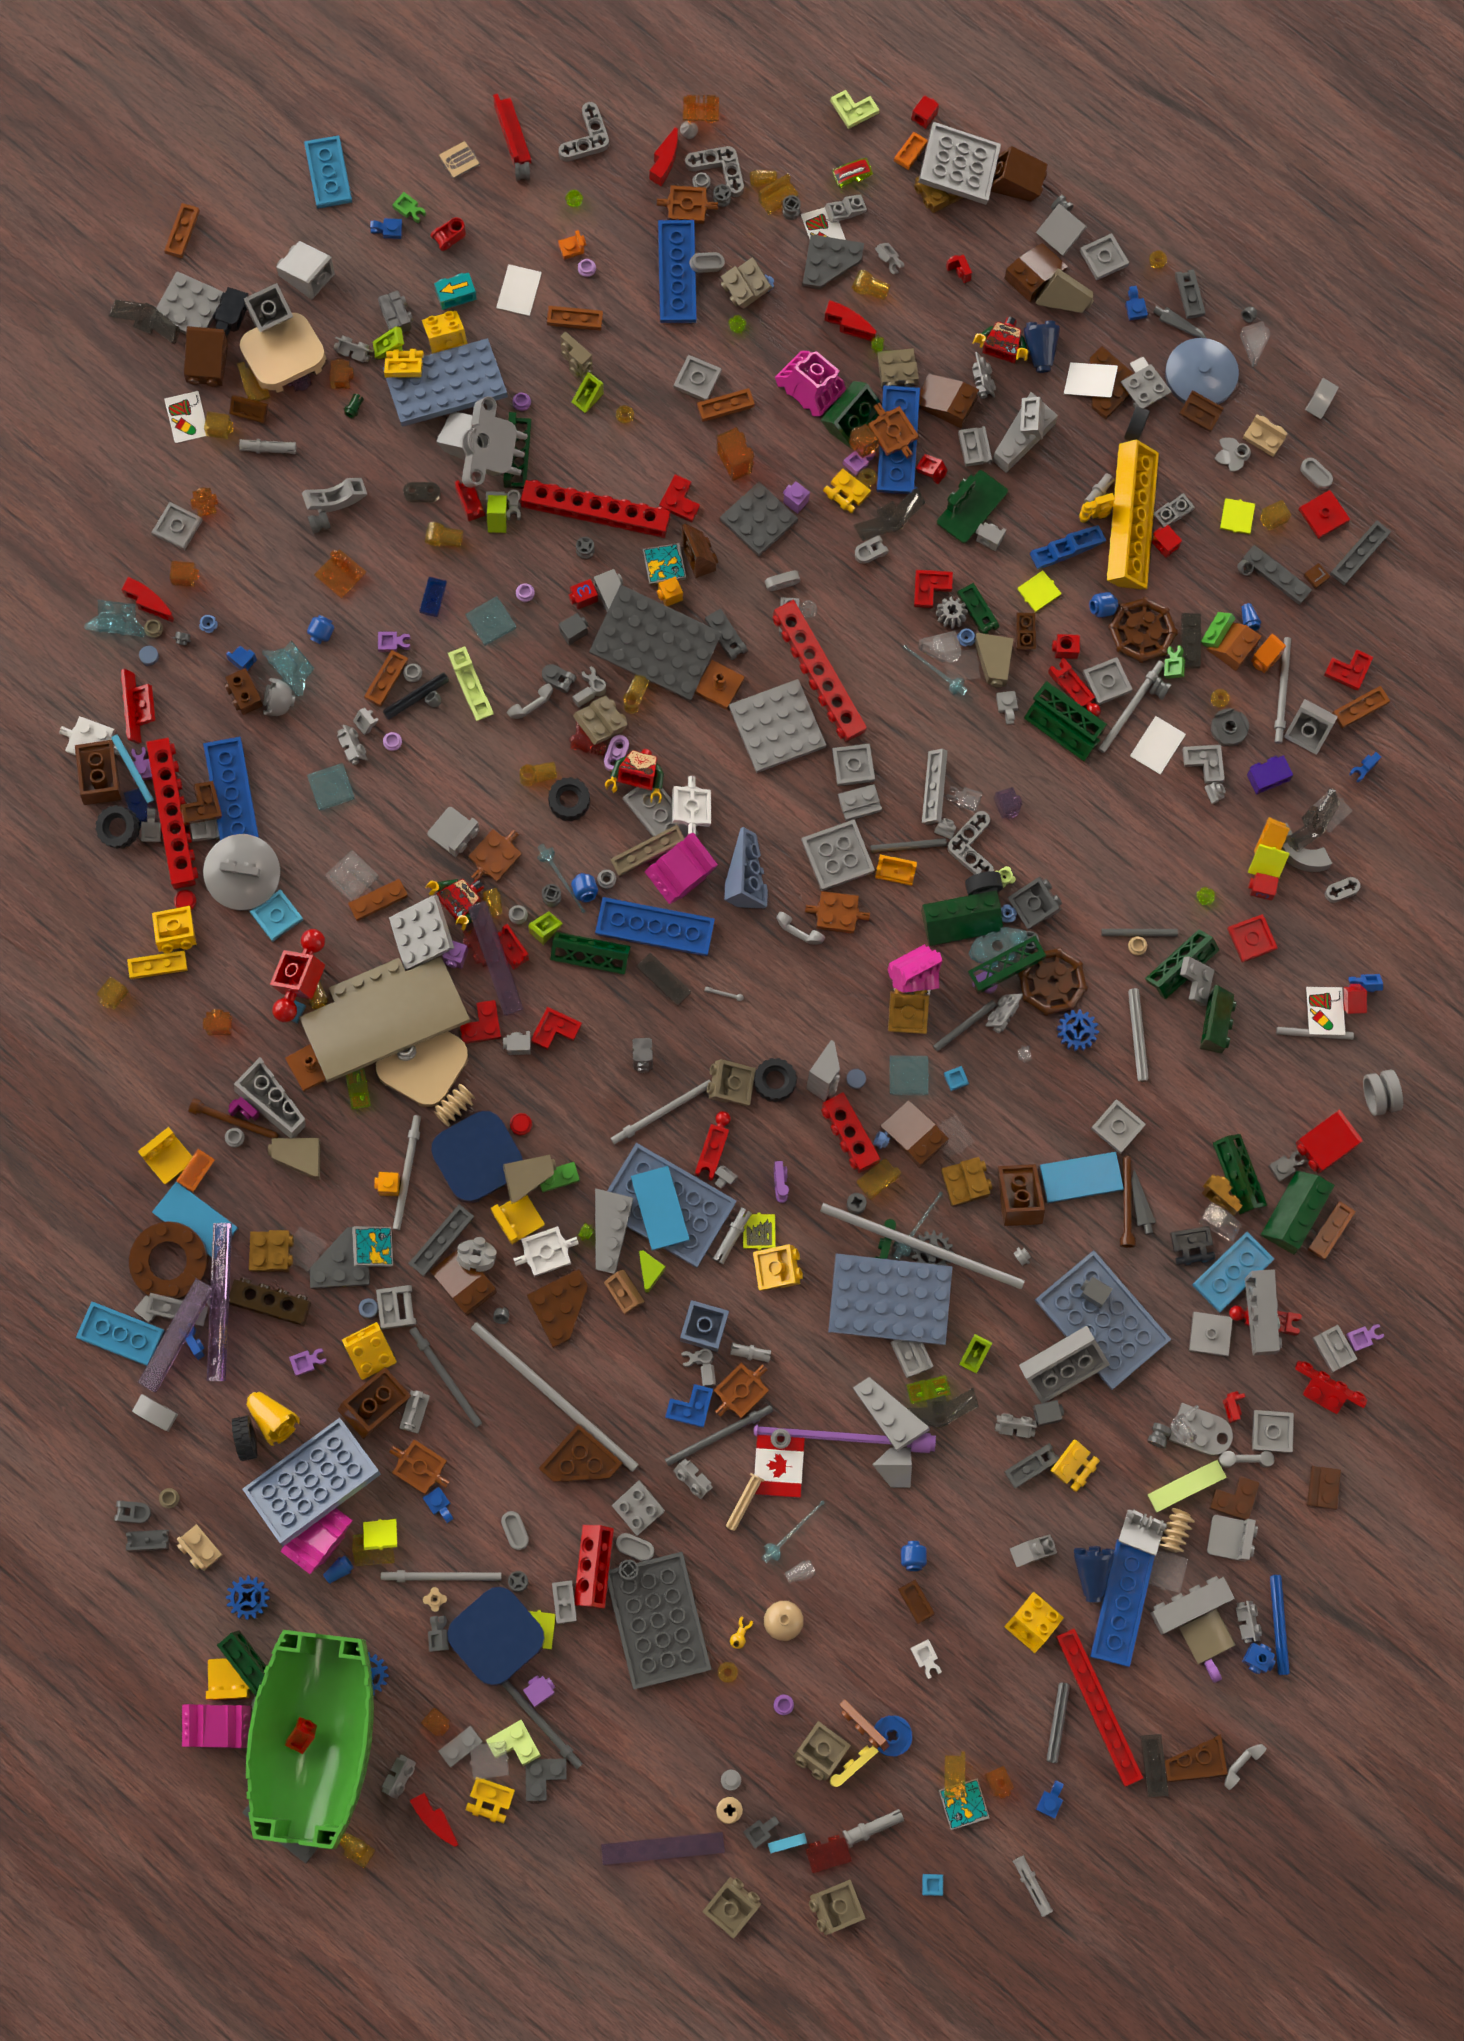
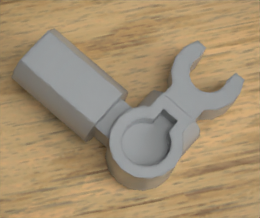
M510 490L508 493L486 491V505H488V495H507L509 508L507 519L510 520V516L513 513L517 514V520L521 519V512L519 510L521 495L519 491Z
M592 666L590 667L591 675H586L584 671L582 672V678L589 682L590 688L587 687L572 696L578 708L594 699L595 695L603 696L606 693L605 681L596 676V670Z
M704 1348L700 1351H695L694 1354L688 1351L681 1353L682 1357H690L689 1362L683 1363L684 1367H690L693 1363H697V1365L703 1364L700 1368L704 1387L716 1385L714 1365H711L714 1356L709 1349Z

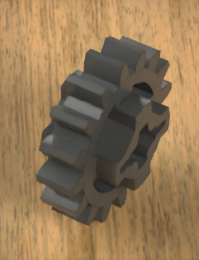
M933 1230L931 1235L925 1231V1237L921 1235L917 1237L924 1242L929 1240V1244L941 1248L937 1244L938 1241L943 1245L944 1248L942 1249L947 1251L953 1247L952 1244H947L948 1237L943 1239L942 1232L937 1236L935 1230ZM911 1248V1252L915 1253L912 1256V1260L917 1259V1263L947 1266L945 1262L951 1263L942 1260L935 1264L938 1257ZM921 1256H924V1257H925V1259L927 1260V1263H926L925 1261H923V1259L921 1258Z

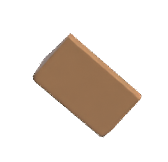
M624 1270L617 1271L604 1281L624 1314L629 1313L644 1303L640 1293Z

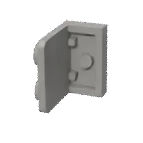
M448 807L427 834L429 838L456 857L465 850L471 838L476 837L479 832V823L474 818L468 820L454 808Z
M1214 1515L1211 1521L1207 1553L1244 1562L1248 1561L1250 1557H1253L1255 1549L1252 1541L1253 1537L1256 1538L1258 1526H1255L1256 1520L1246 1519L1243 1521Z

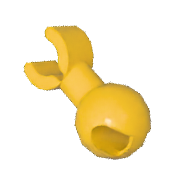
M740 1617L738 1622L739 1629L737 1633L730 1637V1644L733 1648L740 1649L745 1645L744 1635L751 1628L753 1621H750L749 1625L743 1628V1617Z

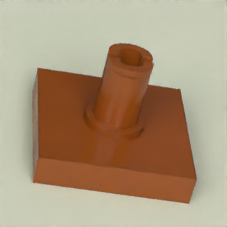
M712 660L694 693L727 710L745 680V676Z
M311 1044L285 1057L303 1092L326 1080Z

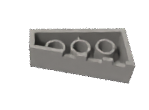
M1030 392L1027 398L1036 396L1032 392ZM1044 404L1043 436L1056 424L1058 417L1046 404ZM1021 409L995 451L993 462L1006 473L1039 441L1035 435H1030V439H1026L1024 434L1020 432Z
M259 1057L234 1083V1091L289 1138H295L305 1128V1118L292 1100L289 1099L285 1090L274 1078L272 1072L266 1067L262 1058Z
M1275 1270L1251 1271L1245 1278L1252 1353L1253 1356L1277 1354L1282 1348V1340L1279 1337L1278 1331L1280 1329V1321L1277 1314L1278 1302L1276 1297Z

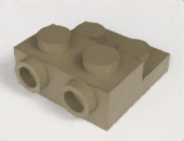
M753 257L738 268L735 266L721 276L723 288L732 294L730 297L731 301L735 306L739 305L742 309L772 289L771 284Z
M564 332L560 336L561 354L569 361L571 374L584 380L588 372L593 373L592 354L567 332Z
M914 348L877 352L881 388H883V385L900 387L918 385L919 377Z
M607 696L592 701L590 706L575 712L573 715L594 745L622 733L628 725L625 715L619 714L615 702L612 699L609 700Z
M722 1059L715 1061V1064L713 1063L710 1067V1075H713L712 1082H709L707 1085L709 1099L749 1106L756 1068Z
M818 1721L793 1757L796 1759L795 1762L798 1766L810 1769L814 1778L826 1781L851 1745Z
M730 1877L702 1912L734 1939L762 1903L759 1902L760 1898L755 1892L750 1891L749 1893L743 1888L744 1884L741 1880Z
M851 1880L810 1896V1909L812 1912H816L819 1919L817 1920V1927L820 1932H824V1935L831 1934L866 1919Z

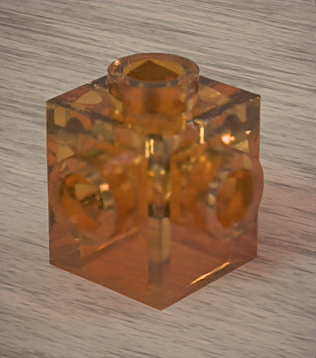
M202 487L192 491L193 498L190 499L192 509H196L199 517L217 513L215 505H218L216 493L212 494L211 488Z

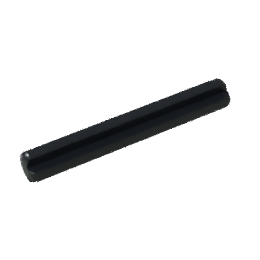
M444 672L384 709V716L388 720L426 697L430 692L448 683L449 678Z

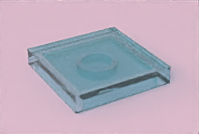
M497 596L465 614V617L484 646L516 629L515 623Z
M343 763L307 775L319 811L355 799Z
M928 1056L889 1057L890 1095H928Z

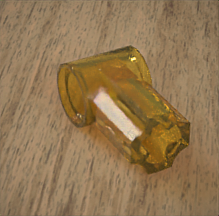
M859 270L852 284V289L858 294L864 295L867 293L885 300L891 285L875 279L868 271Z
M436 522L428 523L425 543L432 546L444 544L461 547L463 530L446 528Z
M635 675L627 693L623 696V708L627 713L633 714L639 710L642 698L650 683L645 676ZM634 700L636 704L628 705L627 701Z
M554 762L534 766L526 764L521 767L519 773L520 783L524 786H532L537 782L557 779ZM525 773H531L533 776L531 778H525L523 775Z

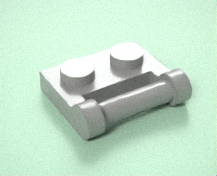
M411 1285L376 1290L381 1329L416 1325V1318L413 1316ZM397 1294H403L406 1319L400 1320Z

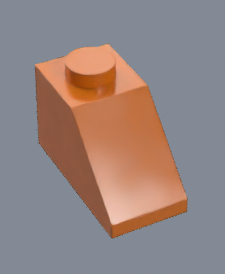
M1272 633L1254 654L1251 660L1253 666L1265 674L1280 659L1286 645Z

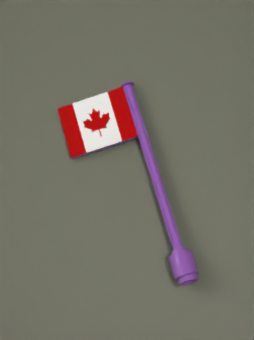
M756 1425L754 1427V1435L757 1436L754 1474L765 1481H761L755 1494L801 1497L805 1438L891 1444L886 1436L785 1429L789 1432L791 1441L787 1447L779 1449L772 1444L771 1435L780 1428L758 1427ZM925 1433L908 1444L907 1448H911V1452H935L936 1436L931 1435V1433ZM779 1435L777 1437V1440L779 1442H783L785 1440V1437L783 1435Z

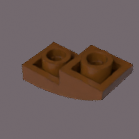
M1016 613L1017 649H1036L1035 613Z

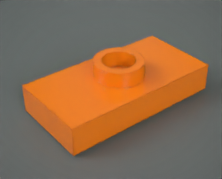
M913 132L895 156L894 162L909 170L927 146L928 140Z
M197 1149L176 1181L194 1192L215 1159Z

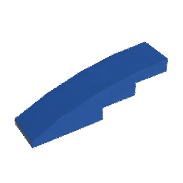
M1099 525L1070 533L1065 538L1050 542L1048 546L1032 550L1030 556L1038 570L1088 551L1105 543L1106 539Z

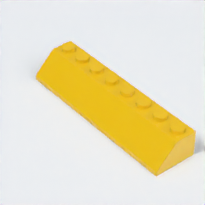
M1137 439L1119 444L1107 581L1118 587L1145 590L1148 584L1159 453Z

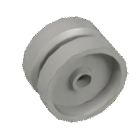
M1394 1070L1382 1071L1380 1076L1376 1073L1364 1076V1095L1369 1111L1373 1116L1383 1115L1386 1113V1110L1391 1113L1402 1110V1089Z

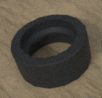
M1136 406L1124 439L1129 441L1140 439L1150 413L1149 410Z
M995 871L975 874L965 881L968 896L995 890L999 892L1003 889L1001 875Z

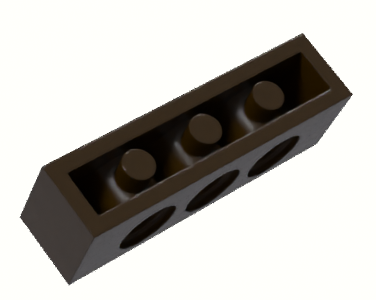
M240 1278V1280L234 1279L227 1300L229 1305L300 1326L305 1325L311 1307L310 1301L307 1300L308 1297L299 1294L294 1297L289 1295L288 1291L282 1289L277 1291L270 1290V1286L259 1283V1286L253 1285L251 1280ZM255 1291L256 1297L254 1299H246L248 1292ZM272 1296L275 1298V1302L272 1305L265 1304L267 1297ZM287 1302L294 1303V1307L290 1311L284 1310V1305Z

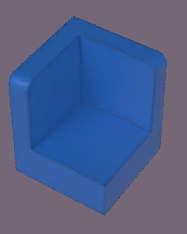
M241 646L232 654L229 651L226 653L228 661L240 670L246 668L248 671L257 661L254 652L250 649L246 651Z

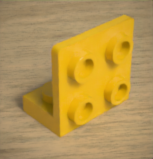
M447 311L444 314L429 316L422 320L432 354L468 344L465 330L457 311Z
M169 1127L138 1151L140 1156L165 1185L179 1175L193 1157Z
M527 1195L515 1204H511V1201L500 1207L498 1204L491 1207L492 1214L512 1245L545 1225Z
M377 1322L342 1339L362 1380L397 1362Z
M1033 1592L1004 1627L1031 1651L1036 1653L1064 1617Z
M227 1658L208 1660V1691H206V1700L249 1698V1687Z

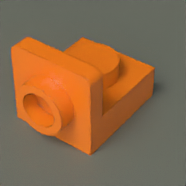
M579 230L575 231V236L558 241L564 260L584 254V246H587L585 237L580 235Z

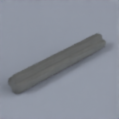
M1063 1682L1059 1683L1046 1759L1050 1763L1058 1762L1070 1684Z

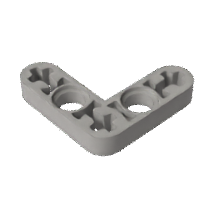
M587 102L582 107V116L589 136L561 144L559 146V157L561 160L566 162L608 149L609 138L595 103ZM588 109H591V111H593V118H591L590 113L587 112ZM597 123L600 125V129L593 130L591 125ZM598 140H601L604 144L601 145L598 143ZM581 144H587L589 148L585 151H582L579 149V146Z
M726 146L697 151L686 156L685 166L689 171L722 167L726 185L731 189V196L739 197L742 195L744 184L737 153L733 147ZM726 153H729L731 158H727ZM712 155L716 158V160L714 162H708L706 160V157ZM694 159L696 164L692 165L691 160ZM730 168H734L737 171V173L735 175H729L727 173V170ZM735 180L738 190L733 188V181Z
M984 811L975 813L948 844V852L974 875L981 873L982 869L985 870L986 868L989 871H994L993 866L970 847L989 825L990 817ZM984 817L985 824L981 822L976 828L975 825L978 822V818ZM970 829L974 832V836L966 838L964 831ZM962 839L963 842L960 848L953 850V844L957 845ZM967 855H973L976 858V862L969 864L965 858ZM979 861H980V862H981V864H980V867H981V868L977 867V869H975V867L978 865V863H979Z

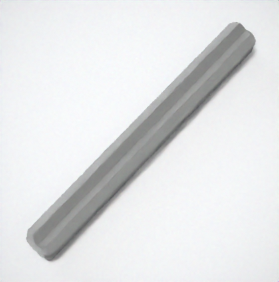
M1134 988L1129 989L1128 995L1138 1081L1143 1082L1147 1081L1149 1077L1139 989Z

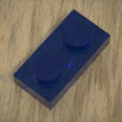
M433 577L428 578L419 610L421 614L438 617L447 586L446 580Z
M137 788L125 792L124 796L128 809L137 815L141 828V821L147 822V808L149 807L140 789Z

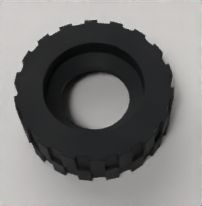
M569 777L557 780L551 786V790L548 793L549 807L557 818H561L564 821H573L585 815L590 805V794L583 782L577 778ZM565 791H574L578 795V803L572 808L564 807L560 803L561 794Z
M118 805L109 806L97 817L98 820L95 824L97 837L107 846L123 849L131 846L136 841L137 836H139L140 821L137 819V815L130 809ZM115 818H122L126 823V830L121 836H114L109 830L110 823Z
M770 1058L763 1061L758 1066L754 1077V1086L757 1093L761 1095L760 1097L765 1098L769 1102L784 1101L786 1098H789L795 1090L797 1081L793 1066L787 1063L786 1060H781V1058ZM772 1071H779L784 1075L785 1083L779 1089H772L766 1083V1076Z
M249 1415L233 1418L232 1432L238 1458L240 1461L256 1459L258 1456L257 1443L251 1418Z

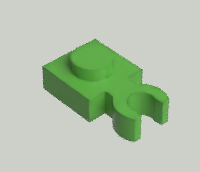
M405 192L392 204L393 209L406 218L411 215L416 223L420 222V218L416 216L417 214L426 216V211L421 207H417L418 202Z
M1178 645V650L1173 653L1174 649L1171 646L1168 647L1167 651L1170 658L1165 659L1164 677L1166 679L1184 677L1185 659L1181 657L1183 655V648Z

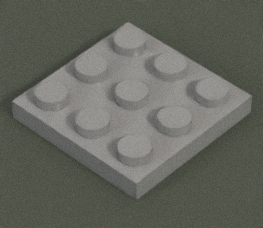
M177 271L156 307L152 319L186 334L187 326L209 328L214 319L216 308L220 307L223 291Z
M855 819L801 838L821 891L875 872Z
M433 895L389 917L402 963L407 971L454 949L437 895Z

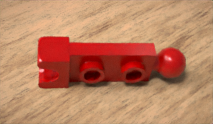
M1065 658L1061 659L1059 666L1062 670H1057L1054 666H1051L1048 673L1052 679L1060 685L1071 699L1082 707H1086L1089 712L1098 717L1101 709L1099 705L1092 703L1095 696L1073 671Z
M721 1111L716 1115L717 1126L710 1125L695 1170V1176L697 1177L700 1176L701 1171L708 1170L709 1180H714L729 1130L724 1127L730 1123L731 1117L725 1111Z
M1233 1306L1229 1311L1230 1317L1235 1321H1240L1244 1318L1245 1325L1250 1326L1248 1306L1247 1311H1244L1240 1306ZM1277 1311L1280 1321V1329L1278 1331L1283 1334L1298 1335L1300 1330L1293 1327L1291 1322L1299 1321L1302 1315Z

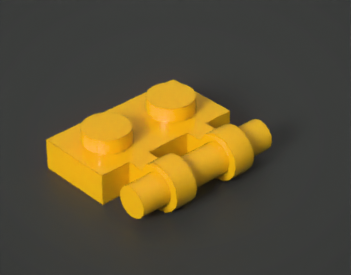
M400 349L386 351L385 378L422 377L423 351H416V349H410V351H400Z
M843 468L831 481V485L835 488L831 489L827 485L823 489V492L828 495L827 497L830 500H835L840 504V508L844 511H849L851 514L856 509L852 503L854 502L860 506L871 493L869 488ZM842 492L848 498L844 499L839 493Z
M1113 493L1096 497L1094 501L1084 503L1079 514L1080 521L1085 523L1091 516L1093 519L1107 517L1111 513L1115 501Z
M1073 1440L1050 1471L1066 1484L1072 1479L1074 1483L1070 1488L1077 1492L1080 1487L1086 1484L1085 1480L1088 1476L1095 1472L1100 1460L1093 1456L1089 1462L1086 1458L1091 1452L1077 1440ZM1083 1465L1085 1468L1078 1476L1076 1472Z
M476 1777L470 1797L476 1798L477 1802L476 1805L468 1803L465 1810L472 1812L474 1816L478 1817L480 1815L489 1818L491 1822L496 1823L498 1821L504 1824L506 1815L500 1814L499 1811L501 1807L509 1810L515 1790ZM483 1802L495 1805L493 1811L483 1808Z

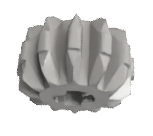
M951 596L949 601L944 598L942 604H938L936 616L939 617V623L944 622V628L947 625H950L951 629L954 628V625L960 627L961 622L966 621L965 615H967L968 610L964 609L965 603L959 604V598L953 601Z

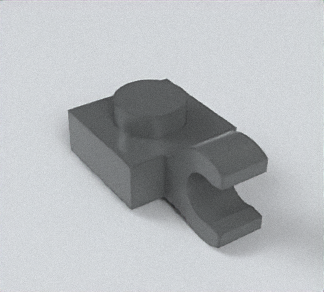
M147 808V822L141 821V841L160 842L161 823L155 822V808Z
M446 1616L430 1617L432 1631L428 1632L429 1652L449 1650L447 1629H443L447 1623Z
M775 1816L764 1824L759 1819L743 1831L753 1847L757 1848L771 1837L768 1831L780 1822Z

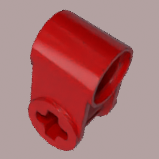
M452 218L447 223L433 230L430 236L437 241L439 249L445 251L465 237V224L461 218ZM456 227H460V228H461V229L458 230V231L453 230V229L456 228Z

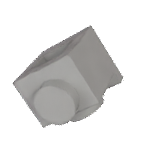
M985 522L984 525L980 524L976 531V534H978L976 541L996 551L1005 536L1006 529L999 530L996 525Z
M526 1031V1035L514 1032L511 1035H507V1038H503V1049H507L508 1055L531 1054L530 1031Z

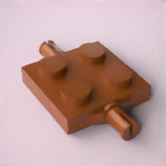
M671 185L668 199L657 198V206L667 207L669 212L668 220H694V223L704 224L707 209L718 210V202H707L706 188Z
M881 403L876 404L874 408L879 416L868 424L869 429L887 456L902 450L908 459L909 456L913 455L908 445L917 440L919 435L900 406L885 412Z
M492 829L468 856L477 867V871L471 878L476 881L484 874L498 882L522 855L512 844L519 834L512 830L507 837H504Z
M821 891L818 905L806 904L805 913L816 914V929L854 934L855 924L858 919L869 921L870 913L859 912V896Z
M740 1363L713 1390L723 1403L715 1410V1413L721 1417L729 1409L742 1419L769 1392L760 1379L768 1369L764 1368L762 1364L753 1372Z
M413 1440L404 1451H401L394 1445L390 1449L389 1453L399 1458L392 1474L425 1495L435 1483H438L445 1489L448 1487L446 1484L449 1485L450 1481L440 1476L447 1460L416 1440Z

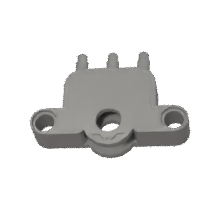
M489 396L475 403L470 430H467L462 438V448L466 453L462 482L468 488L482 484L485 474L498 476L505 472L513 475H521L522 473L520 469L511 465L513 456L523 458L525 455L524 452L514 449L516 438L526 440L528 435L517 431L512 422L495 417L497 403L494 398ZM483 403L487 405V410L484 408ZM477 437L482 441V448L476 442ZM471 475L475 476V482L472 480Z

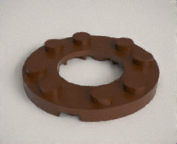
M160 1222L146 1228L134 1241L129 1254L131 1276L139 1289L149 1296L150 1293L180 1299L189 1295L201 1284L208 1265L207 1249L201 1237L190 1227L178 1222ZM163 1242L179 1244L185 1250L187 1256V1263L183 1273L171 1280H162L156 1277L149 1265L153 1249Z

